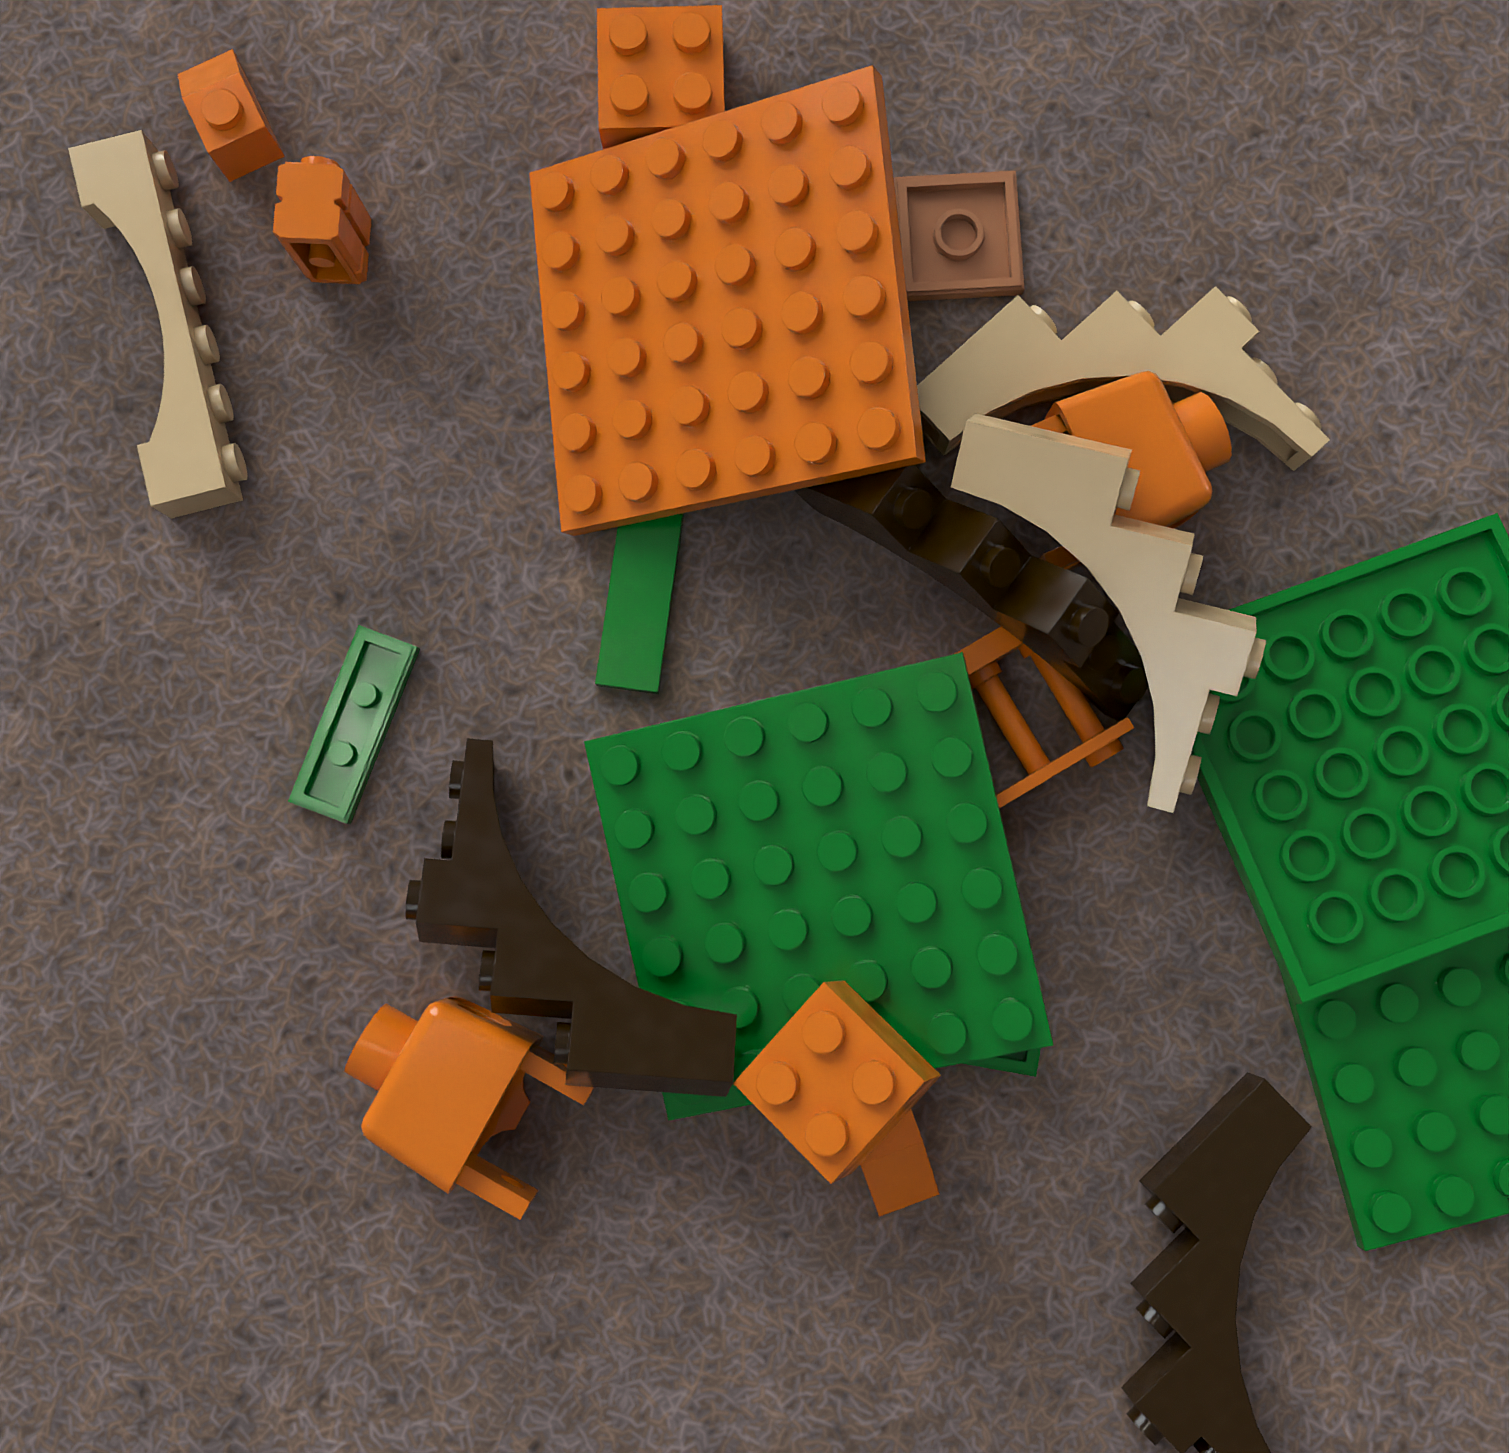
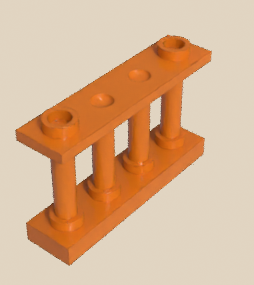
M1002 626L955 653H964L972 690L976 688L1028 774L996 794L999 808L1085 758L1090 768L1105 761L1124 749L1118 738L1134 729L1128 717L1104 729L1083 693ZM1016 650H1019L1024 659L1031 657L1082 741L1081 744L1052 761L1048 759L998 677L1003 671L997 661Z

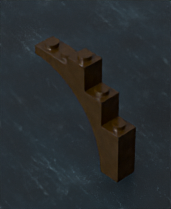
M916 465L794 490L820 514L851 528L885 547L968 601L1049 663L1062 676L1075 685L1104 715L1117 721L1126 718L1136 702L1145 694L1148 688V681L1142 657L1137 647L1114 622L1119 613L1093 583L1084 576L1032 556L998 518L946 499Z
M467 738L464 761H452L449 798L459 799L456 821L445 820L441 859L424 858L421 880H410L408 885L405 917L407 920H416L419 942L495 948V951H482L479 974V991H490L492 1013L571 1019V1023L557 1022L554 1064H567L565 1085L726 1097L733 1084L737 1014L682 1005L635 987L590 959L549 920L521 880L502 836L494 798L493 741Z
M1248 1072L1139 1180L1153 1195L1145 1203L1146 1207L1173 1234L1181 1226L1185 1229L1130 1283L1144 1298L1136 1307L1138 1312L1164 1339L1173 1330L1176 1332L1121 1388L1134 1404L1126 1413L1133 1423L1155 1446L1165 1437L1179 1453H1185L1192 1445L1199 1453H1271L1257 1426L1241 1374L1236 1326L1240 1265L1255 1214L1280 1166L1312 1126L1265 1078Z

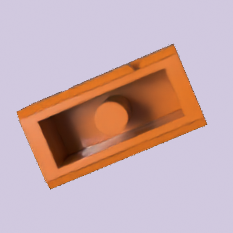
M307 156L302 158L301 162H285V164L278 166L276 195L281 202L275 204L273 233L305 277L310 279L311 282L360 285L361 282L367 281L369 253L365 246L370 245L372 218L353 185L350 184L345 171L340 168L336 161L321 156Z

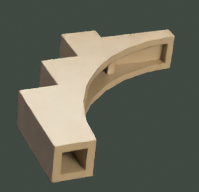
M1216 286L1161 336L1154 329V322L1150 314L1137 302L1127 301L1118 291L1114 292L1062 340L1056 335L1057 328L1050 316L1036 305L1029 307L1017 295L917 385L922 433L943 455H946L961 443L966 420L975 413L1001 419L1022 408L1077 395L1143 371L1157 374L1171 401L1178 402L1199 392L1208 395L1216 404L1225 422L1257 439L1293 471L1330 441L1321 431V423L1317 416L1305 405L1294 403L1277 385V378L1272 369L1262 360L1251 358L1243 350L1260 331L1252 324L1251 315L1246 307L1237 299L1231 296L1226 297Z
M975 413L965 423L951 488L1000 504L1048 532L1088 568L1119 609L1142 657L1154 706L1155 760L1147 806L1173 813L1179 792L1191 795L1197 780L1202 757L1191 755L1197 732L1210 734L1215 720L1220 696L1210 694L1209 691L1214 690L1237 696L1243 677L1255 679L1257 676L1266 640L1255 638L1257 632L1256 617L1178 598L1180 592L1193 595L1203 561V555L1191 553L1194 533L1115 515L1117 508L1130 511L1141 471L1128 468L1132 453L1131 449Z

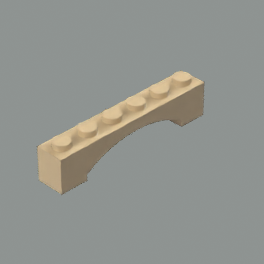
M142 130L68 148L82 208L103 229L116 226L134 250L146 274L159 313L164 348L162 399L150 441L137 445L150 505L171 519L242 501L239 481L247 480V468L239 446L236 443H229L225 422L233 420V409L225 387L222 384L216 385L211 364L220 361L219 349L212 330L208 325L202 326L197 305L206 303V295L197 270L194 266L188 267L183 247L192 245V236L184 213L180 208L174 209L170 190L178 188L179 182L172 159L166 150L159 152Z

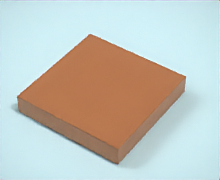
M1016 171L893 177L907 301L1017 296L1023 294L1025 288Z

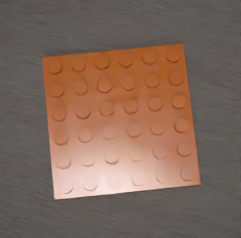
M873 65L529 173L562 533L577 536L926 462L882 75Z

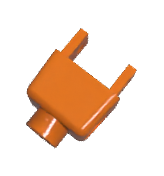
M1150 371L1139 372L1055 402L1044 420L1031 425L1032 427L1131 449L1132 453L1128 468L1141 471L1130 511L1117 508L1115 515L1173 529L1186 523L1209 503L1213 491L1206 472L1229 462L1232 456L1229 431L1223 416L1210 397L1199 392L1172 404L1161 379L1156 373ZM1063 546L1046 552L1039 558L1069 571L1083 565Z
M450 996L429 1004L418 1021L387 1003L384 1004L373 1016L358 1039L344 1071L378 1091L361 1124L363 1135L370 1142L447 1194L457 1185H460L519 1220L529 1209L539 1190L478 1156L482 1147L490 1137L499 1132L516 1129L530 1103L524 1089L525 1073L583 1106L589 1100L596 1087L565 1085L567 1064H554V1054L539 1046L544 1038L543 1035L499 1014L492 1013L490 1010L459 996Z

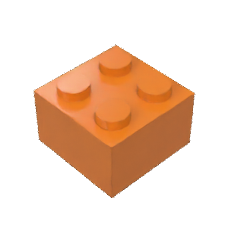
M722 5L597 8L598 122L603 149L725 111Z
M845 981L823 982L733 1084L818 1172L832 1184L854 1172L940 1078L941 1074Z

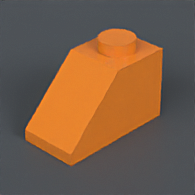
M233 49L178 74L183 102L208 154L229 182L285 157Z
M910 1109L860 1164L879 1217L940 1194L913 1112Z

